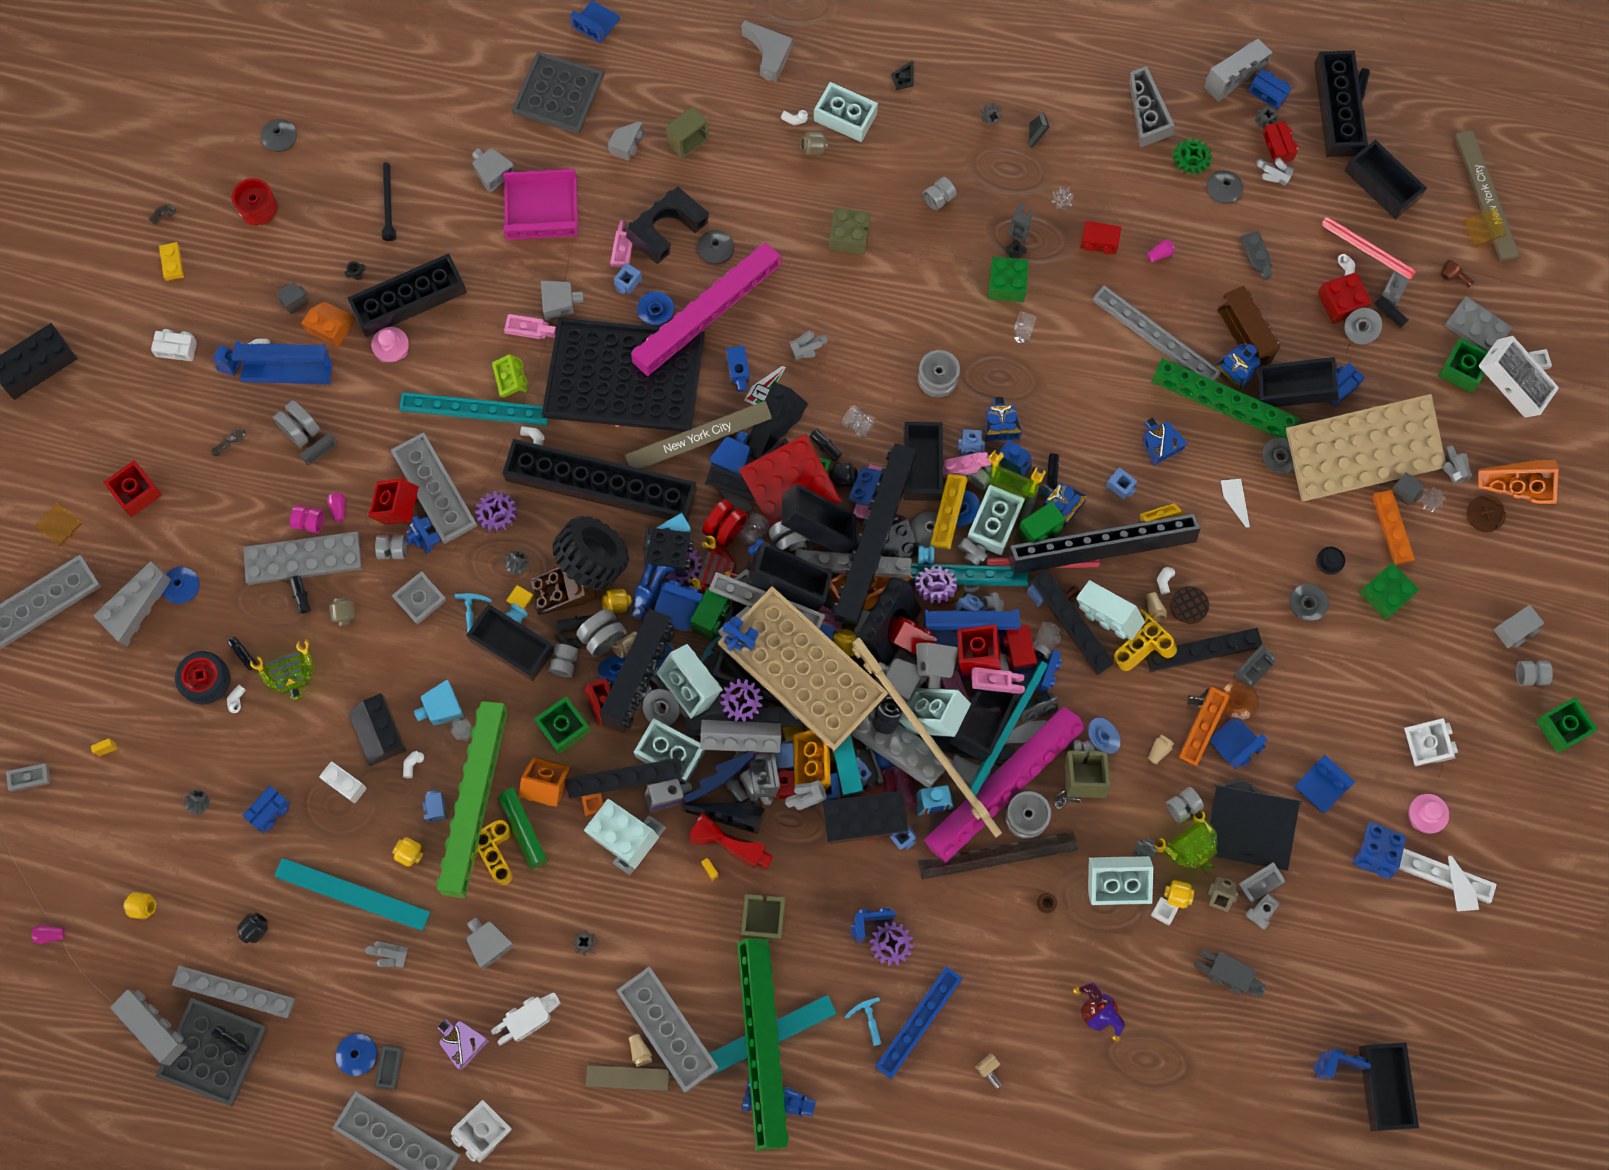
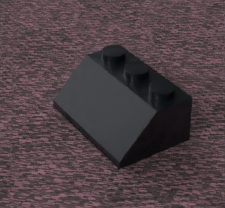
M382 693L362 701L349 713L369 766L407 751L387 700Z

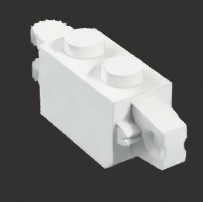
M553 992L543 998H534L533 996L524 1001V1006L520 1009L514 1008L505 1014L506 1018L503 1019L504 1022L491 1030L493 1035L498 1034L506 1027L510 1031L509 1034L497 1041L499 1046L513 1038L516 1042H519L550 1022V1013L561 1004L557 995Z

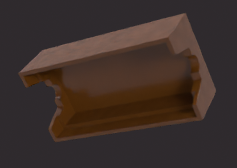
M1245 286L1225 293L1223 298H1226L1228 302L1219 306L1217 311L1238 346L1240 344L1245 346L1249 344L1254 345L1257 349L1254 355L1260 359L1259 366L1271 363L1280 348V343L1277 337L1273 336L1269 323L1263 319L1260 308L1253 302L1252 294L1246 290Z

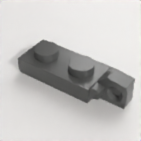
M1259 231L1242 235L1240 239L1253 270L1260 272L1263 281L1270 279L1272 275L1271 268L1273 267L1272 261Z

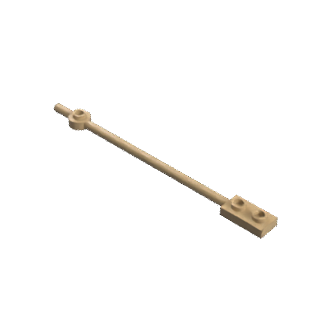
M857 638L852 643V651L855 656L863 659L865 662L863 666L867 672L877 676L971 803L973 807L971 812L977 820L981 818L995 837L999 836L1002 832L990 817L987 809L975 797L898 693L862 640Z

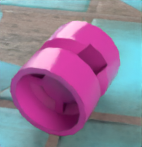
M296 504L291 512L290 527L298 530H304L305 528L309 532L318 534L324 523V510L318 508H311L309 510L308 506Z

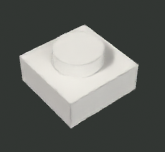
M1547 349L1529 352L1543 370L1552 367Z
M1161 897L1151 916L1169 926L1179 907L1169 905L1167 900Z

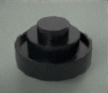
M1325 547L1316 557L1317 567L1324 574H1337L1345 566V555L1336 547Z

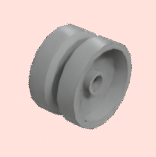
M944 350L930 351L922 358L919 366L918 383L925 394L941 398L948 396L955 390L960 372L959 362L955 356Z
M291 400L285 406L289 416L279 411L272 417L280 429L300 448L308 442L304 432L314 437L321 431L310 414L294 400Z
M781 521L769 530L772 542L777 543L775 547L795 556L796 550H809L816 544V542L781 525Z
M605 609L584 622L576 635L583 644H587L586 648L592 657H598L611 650L615 641L625 637L627 631L621 623L616 622V616L610 609Z
M1024 791L1017 794L1010 801L1005 812V823L1008 830L1014 836L1021 839H1033L1039 836L1046 829L1051 818V808L1048 801L1041 794L1033 791Z

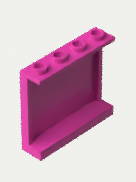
M564 168L562 170L546 169L544 171L528 170L526 172L510 171L503 173L505 190L504 234L506 240L579 236L577 176L575 169Z

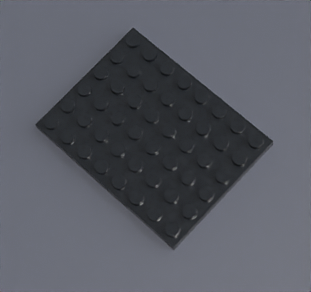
M558 318L542 418L680 432L691 430L705 332H700L647 376L632 363L631 353L635 347L641 346L651 334L659 331L660 327Z

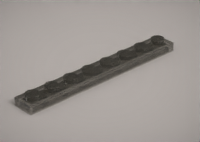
M1072 831L956 853L946 863L939 857L918 860L917 865L921 879H927L1078 850V843Z

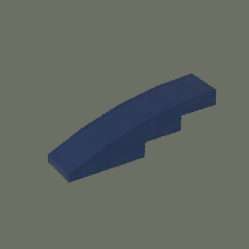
M749 752L716 765L717 774L699 780L701 789L683 795L686 803L689 804L726 784L754 758V752Z

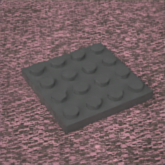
M537 52L514 104L512 113L580 134L604 77V72Z
M191 998L176 1030L184 1038L183 1043L187 1048L170 1066L161 1064L155 1077L233 1106L268 1027ZM216 1026L225 1029V1032L231 1033L241 1042L247 1044L250 1047L248 1052L244 1056L235 1052L236 1049H231L222 1043L220 1039L211 1035L213 1029Z

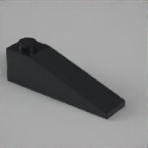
M773 382L765 398L772 419L754 425L746 443L747 446L751 447V457L756 459L774 447L775 443L782 436H785L794 424L800 421L808 405L791 388L777 382Z
M751 802V804L704 803L682 805L683 812L699 817L704 813L712 821L754 834L759 833L765 814V808H762V805L757 802Z

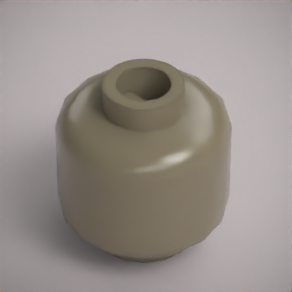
M807 132L801 138V150L806 155L820 156L828 148V140L821 132Z
M348 597L333 599V603L329 605L331 621L339 623V626L351 624L350 620L356 618L354 602L348 600Z

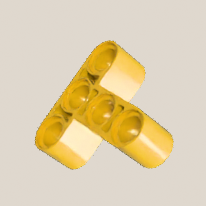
M1139 610L1145 623L1133 640L1129 639L1114 655L1118 667L1123 671L1133 669L1154 649L1165 658H1171L1177 652L1172 636L1143 610ZM1152 632H1158L1156 635L1150 636ZM1171 644L1170 647L1163 648L1164 645ZM1137 645H1143L1140 649H1135ZM1124 657H1129L1127 661H1121Z
M497 820L481 829L480 838L487 836L488 842L485 845L478 843L475 858L481 855L493 879L500 885H507L511 882L513 875L497 845L506 841L511 836V828L505 821ZM500 826H505V833L498 835L496 833L497 829ZM492 853L498 855L495 862L488 861V857ZM506 870L507 876L502 880L498 879V873Z

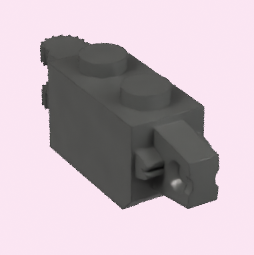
M1200 950L1199 955L1212 963L1208 967L1201 962L1195 961L1194 967L1207 973L1206 976L1210 977L1212 983L1219 986L1223 984L1229 987L1228 990L1236 995L1248 993L1262 997L1266 985L1254 977L1255 972L1253 968L1222 952H1218L1214 956L1204 950Z

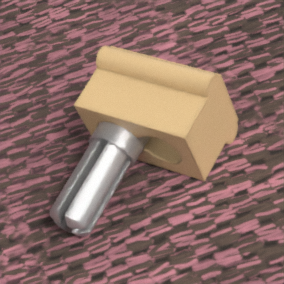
M989 1054L975 1068L982 1077H987L995 1088H999L1002 1085L993 1072L1000 1063L993 1054Z

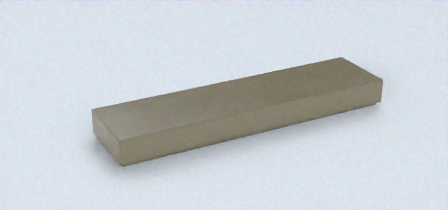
M587 1065L585 1087L668 1091L670 1070Z

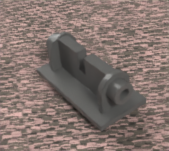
M1046 693L1036 697L1038 704H1035L1032 699L1029 700L1021 714L1022 723L1033 721L1040 716L1059 710L1058 698L1053 693Z

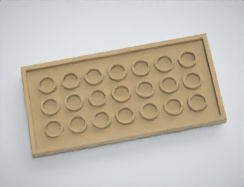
M1432 394L1286 428L1301 501H1308L1400 479L1405 472L1413 476L1442 469L1443 464L1446 463Z
M771 587L741 618L744 624L740 628V632L745 634L750 627L759 632L752 651L742 645L743 649L741 651H738L736 648L731 652L727 650L729 644L724 639L726 636H729L728 634H725L718 641L720 647L833 751L847 739L888 695V692L774 587Z

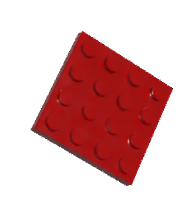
M807 434L792 440L739 469L770 528L781 521L782 494L796 483L835 504L842 502Z

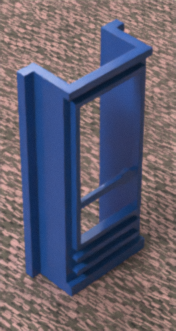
M235 341L231 357L233 360L242 361L241 382L331 384L332 363L324 343L320 346L241 344L240 341Z
M1014 609L1013 612H928V610H925L923 627L933 632L931 636L937 638L935 644L958 647L957 629L997 625L1000 649H1007L1002 643V636L1005 630H1020L1021 625L1019 609Z

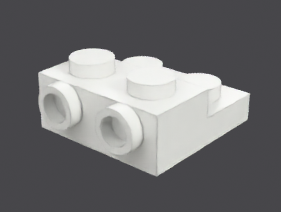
M1444 718L1404 728L1415 767L1456 758L1455 753H1458L1455 741L1451 742L1449 737L1453 732L1450 722L1445 723Z
M482 1100L452 1129L451 1139L458 1147L462 1145L467 1150L466 1155L471 1161L475 1162L477 1160L481 1163L512 1129Z

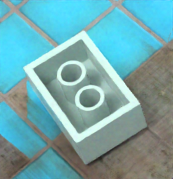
M830 82L814 109V121L862 142L877 116L878 103Z
M989 485L967 539L974 545L977 543L986 550L1002 556L1025 499Z
M1090 580L1076 598L1080 605L1079 608L1084 611V616L1087 619L1100 622L1099 624L1104 629L1114 630L1115 634L1122 639L1126 637L1132 641L1145 623L1137 606Z
M688 644L670 652L656 673L691 719L708 710L723 690Z
M915 688L907 705L930 735L955 737L971 703L959 690ZM902 713L899 722L913 734H919L906 715Z
M653 718L637 745L634 755L645 763L680 757L684 777L678 778V780L685 784L689 782L706 750L700 749L699 742Z
M610 799L606 800L584 829L591 839L634 869H636L659 838L653 829Z
M1149 856L1089 858L1088 896L1091 905L1152 904L1153 864Z

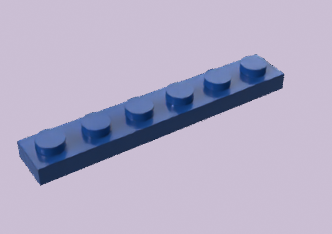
M947 966L878 1061L875 1066L876 1069L888 1078H893L963 979L961 976Z

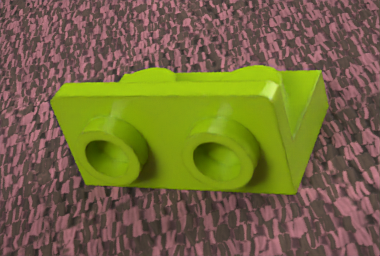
M509 354L492 362L501 397H507L519 390L524 393L528 391V382L524 376L523 363L520 358Z

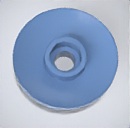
M1095 718L1089 723L1088 734L1098 750L1107 752V754H1113L1118 751L1120 736L1112 723L1104 718Z

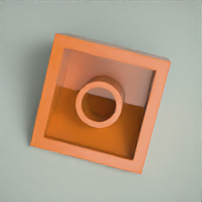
M324 301L312 307L301 324L306 333L338 348L357 318Z
M533 757L521 777L519 797L528 801H536L548 806L557 807L566 785L565 779L568 778L571 766Z

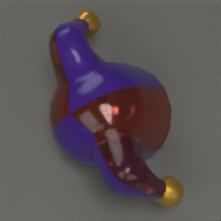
M1089 983L1082 987H1074L1073 993L1075 995L1086 993L1089 996V999L1081 1008V1015L1085 1023L1090 1028L1098 1031L1112 1025L1115 1029L1112 1040L1119 1042L1121 1039L1120 1034L1125 1028V1022L1118 1013L1116 1001L1111 996L1102 994L1094 983Z

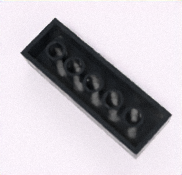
M1355 50L1319 52L1314 65L1327 157L1356 156L1368 146Z
M448 253L354 294L347 299L365 337H368L383 328L391 327L466 294L467 291Z
M649 608L600 711L603 725L625 733L627 728H631L634 722L633 715L635 711H639L642 705L641 698L644 693L647 694L651 683L649 681L652 676L655 677L659 666L657 664L666 654L667 649L665 647L674 637V625H672L670 616Z

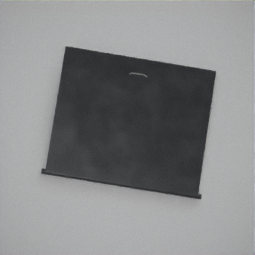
M1214 785L1216 790L1209 824L1213 833L1207 836L1205 849L1208 848L1209 852L1204 855L1265 867L1274 862L1277 869L1288 871L1299 805L1302 804V801Z

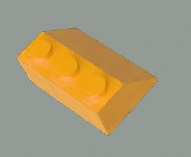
M811 730L794 734L795 786L819 780L826 792L831 785L829 746Z

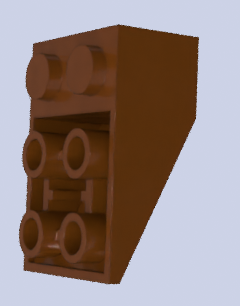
M560 567L530 579L538 615L580 606L597 599L596 590H593V588L587 589L584 585L576 584V581L570 580L567 574L560 570Z

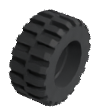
M590 516L573 518L553 541V556H555L556 563L560 565V570L565 572L570 580L573 579L576 581V584L584 585L587 589L601 590L608 588L628 566L629 554L627 547L624 546L623 539L619 538L618 533L615 530L613 531L608 524L602 523L599 519H593Z

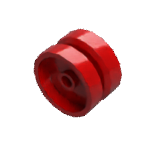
M257 178L245 179L239 182L233 189L231 195L232 203L241 219L247 224L254 226L264 225L270 222L276 215L278 209L277 201L270 187L263 180Z
M723 499L706 519L702 533L706 536L716 537V543L726 548L743 529L748 519V514L740 508L734 510V504L727 499Z

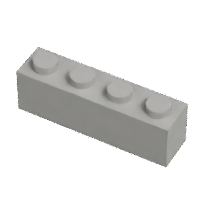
M702 720L700 749L780 753L781 723Z
M127 989L110 1008L159 1063L170 1066L187 1048L183 1043L184 1038L178 1032L172 1031L170 1022L157 1014L159 1012L158 1009L145 1001L146 996L142 992Z

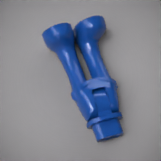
M646 561L643 577L634 593V599L631 604L633 609L630 615L643 620L649 608L653 607L659 597L660 586L665 574L676 571L677 568L649 565ZM655 568H656V571H655V574H654L652 583H651V585H650V587H649V583H650L651 577H652L653 572H654V570H655Z
M748 1080L746 1091L751 1092L750 1080ZM791 1087L783 1088L786 1115L813 1116L816 1100L807 1098L808 1095L804 1096L792 1090ZM749 1092L745 1093L742 1111H750L752 1109L751 1093Z

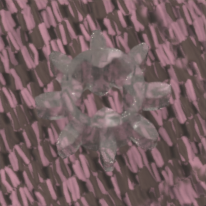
M1060 186L1058 191H1053V196L1055 197L1052 198L1051 202H1056V209L1060 207L1066 210L1068 205L1072 206L1073 202L1070 199L1074 198V194L1069 193V187L1064 189Z
M1434 486L1430 491L1425 489L1423 492L1424 496L1420 499V501H1423V508H1428L1431 512L1436 507L1441 509L1443 506L1441 502H1444L1446 497H1443V490L1439 491Z
M456 718L451 722L453 728L450 729V732L458 741L463 739L467 742L472 738L471 731L473 727L466 718L462 721Z

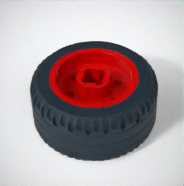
M207 651L189 654L179 663L175 672V683L178 691L189 701L202 705L211 704L222 698L226 690H228L231 678L226 663L217 655Z

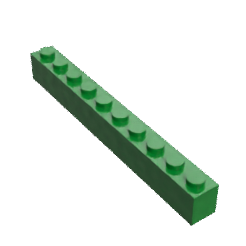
M746 938L738 942L737 947L756 1151H778L788 1147L789 1136L786 1128L787 1115L784 1107L785 1094L782 1086L781 1052L778 1045L779 1031L776 1024L777 1011L774 1003L775 990L772 982L771 949L768 939Z

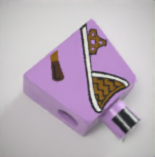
M445 1019L438 1026V1029L445 1035L439 1043L459 1070H462L489 1042L487 1038L461 1021L453 1026Z

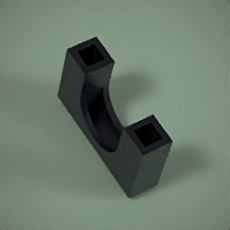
M677 186L674 190L668 191L664 198L657 200L649 210L643 211L638 219L631 221L627 225L626 238L656 264H659L670 255L671 243L661 236L653 225L662 218H675L684 223L694 233H697L708 224L709 212Z
M891 577L856 636V639L860 638L878 663L882 662L889 666L895 656V652L888 639V627L893 614L897 619L902 616L915 622L921 611V607L907 580Z

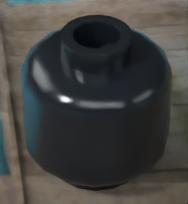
M836 463L832 470H829V477L836 487H851L856 482L858 476L857 468L851 463Z
M260 913L247 914L237 926L240 940L244 943L259 942L268 931L267 919Z

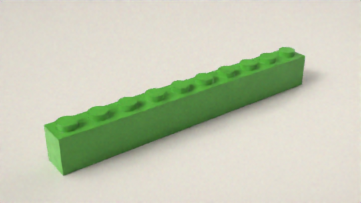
M481 701L480 708L476 710L477 721L471 732L473 737L472 743L468 745V760L463 766L464 777L463 781L459 783L460 794L454 804L455 816L450 822L451 833L450 837L446 839L445 857L441 860L442 872L436 882L437 890L442 896L466 898L508 714L504 703Z

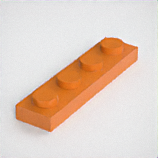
M1393 490L1374 493L1372 497L1394 564L1397 566L1413 562L1415 558Z
M1214 687L1210 688L1177 758L1193 766L1198 765L1230 695Z

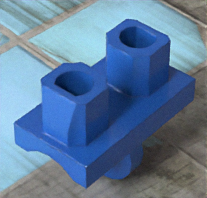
M417 516L411 518L413 522L409 526L410 529L407 530L409 536L406 538L407 544H414L416 547L421 545L426 554L430 553L432 547L440 542V536L436 531L430 534L427 533L426 530L431 529L432 526L428 517L419 519Z
M736 616L729 623L725 622L723 625V631L729 635L724 639L729 644L727 650L731 652L736 648L738 651H741L743 649L742 645L752 651L759 632L752 627L745 634L740 632L739 630L744 622Z

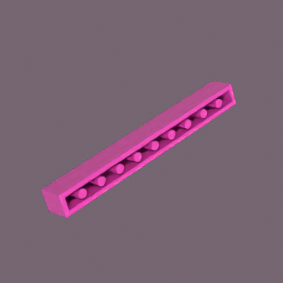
M766 242L756 247L751 255L744 257L740 264L735 268H731L722 279L716 280L711 288L704 290L700 297L695 301H691L682 312L676 313L670 322L663 324L660 330L655 334H651L641 346L635 347L631 353L632 363L649 376L780 267L781 255Z
M1063 706L982 784L975 797L984 805L991 818L996 816L1012 798L1024 789L1035 776L1081 734L1085 727L1079 716ZM968 799L924 839L931 852L945 863L985 825L981 818L977 820L972 814L971 810L973 807Z

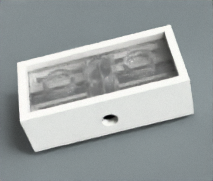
M1514 336L1498 339L1479 364L1482 371L1525 418L1541 415L1559 389Z

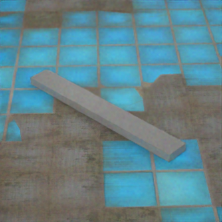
M1105 285L1093 297V302L1178 365L1214 381L1221 374L1220 370Z

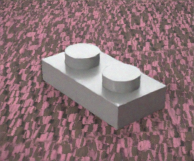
M46 763L6 771L7 786L10 792L51 784L49 765Z

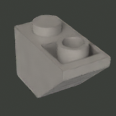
M636 122L616 129L608 143L609 154L629 161L631 155L636 153L638 141H641L644 137L645 131L643 130L642 122Z

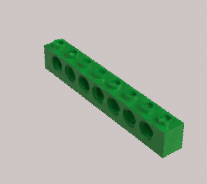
M1163 358L1151 381L1158 386L1277 438L1288 439L1286 428L1298 425L1301 419Z

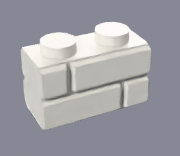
M163 329V331H155L151 351L156 357L193 361L197 341L189 332L182 331L179 334L169 329Z
M332 761L319 777L354 804L367 789L364 784Z

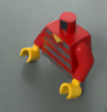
M705 536L709 540V545L706 542H702V546L705 548L710 547V550H707L698 579L689 580V582L693 583V588L699 589L698 593L703 595L707 588H710L716 572L733 579L739 575L735 573L736 563L722 546L715 543L713 536Z

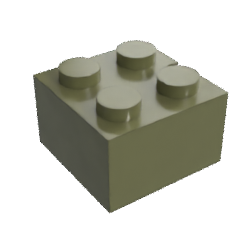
M694 106L689 110H685L680 117L670 121L666 126L668 146L681 160L709 140L708 121Z
M834 208L829 250L865 255L871 213Z
M1067 751L1064 760L1067 797L1106 798L1111 787L1107 752L1089 751L1085 764H1082L1086 751Z
M745 894L741 938L782 941L785 898L767 896V903H763L762 895Z

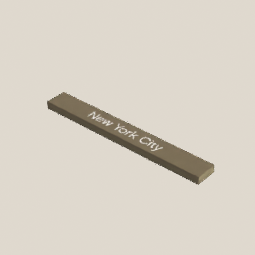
M1473 130L1456 133L1454 136L1498 258L1500 262L1516 259L1519 257V253Z
M766 401L625 454V457L630 467L643 469L770 420L772 417Z

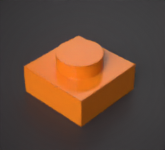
M596 793L582 796L585 816L596 815L604 804L602 794Z

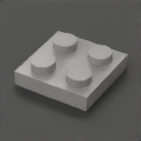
M422 571L392 595L395 601L417 625L447 601Z

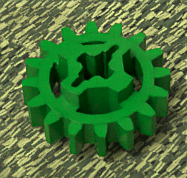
M1192 137L1191 141L1185 138L1184 143L1180 141L1178 146L1175 147L1172 156L1175 159L1173 164L1179 165L1177 170L1183 169V174L1190 172V176L1194 172L1200 175L1201 170L1205 172L1207 167L1210 166L1213 157L1210 154L1211 148L1206 149L1207 143L1201 144L1202 139H1199L1197 142L1194 137Z

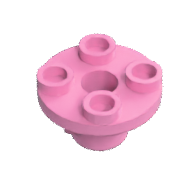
M386 327L374 335L371 347L374 355L381 362H396L407 356L409 340L401 329Z
M1422 794L1412 800L1409 806L1408 815L1412 827L1423 833H1437L1449 821V809L1446 803L1436 795Z

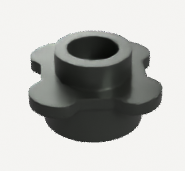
M1013 240L1012 244L1005 248V252L1010 258L1020 259L1022 254L1027 252V248L1022 246L1018 240Z
M351 261L348 263L347 271L344 274L347 278L352 277L355 280H361L362 273L366 267L364 264Z

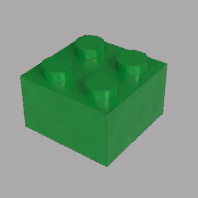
M992 256L988 299L1024 303L1027 291L1029 260Z
M1459 338L1450 351L1438 377L1472 393L1484 375L1479 364L1488 352Z
M1050 502L1021 521L1017 535L1023 543L1057 538L1061 535L1066 519L1055 504Z
M1392 562L1359 593L1387 620L1420 589Z
M708 587L690 620L692 632L711 641L714 640L715 636L719 637L718 630L722 628L721 625L726 620L731 607L729 599L710 592Z
M567 696L534 719L537 726L559 755L591 733L589 726Z
M1576 697L1535 720L1557 754L1598 731Z

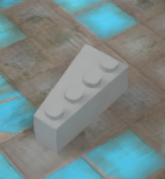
M1259 39L1249 42L1244 48L1210 69L1209 75L1205 79L1204 89L1218 102L1269 63L1273 52Z
M1145 66L1130 72L1129 84L1140 148L1173 136L1175 125L1148 67Z
M150 561L93 616L119 643L128 646L131 642V637L135 632L137 633L141 627V622L146 615H149L152 610L151 607L156 600H159L172 579L158 565Z

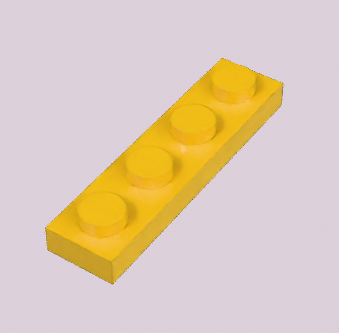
M948 474L930 543L931 546L945 549L951 548L968 480L966 476Z

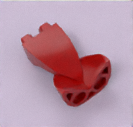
M704 813L700 815L689 833V842L696 845L717 842L733 857L754 869L758 865L767 870L773 859L772 855L765 852L766 846L759 842L742 840L722 832Z

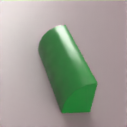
M513 787L504 791L498 796V802L531 871L547 863L548 859L517 792Z

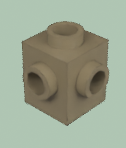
M1217 877L1214 883H1210L1207 894L1210 895L1209 906L1226 912L1229 911L1232 903L1235 904L1238 897L1236 883L1226 878Z

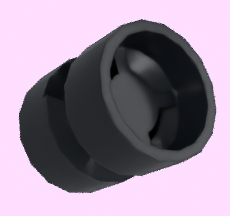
M885 697L878 704L872 721L875 730L882 734L893 733L897 729L903 713L892 697Z

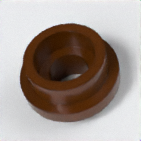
M1043 893L1037 899V907L1043 913H1051L1057 907V900L1054 895ZM1044 900H1048L1050 902L1049 907H1045L1043 905Z

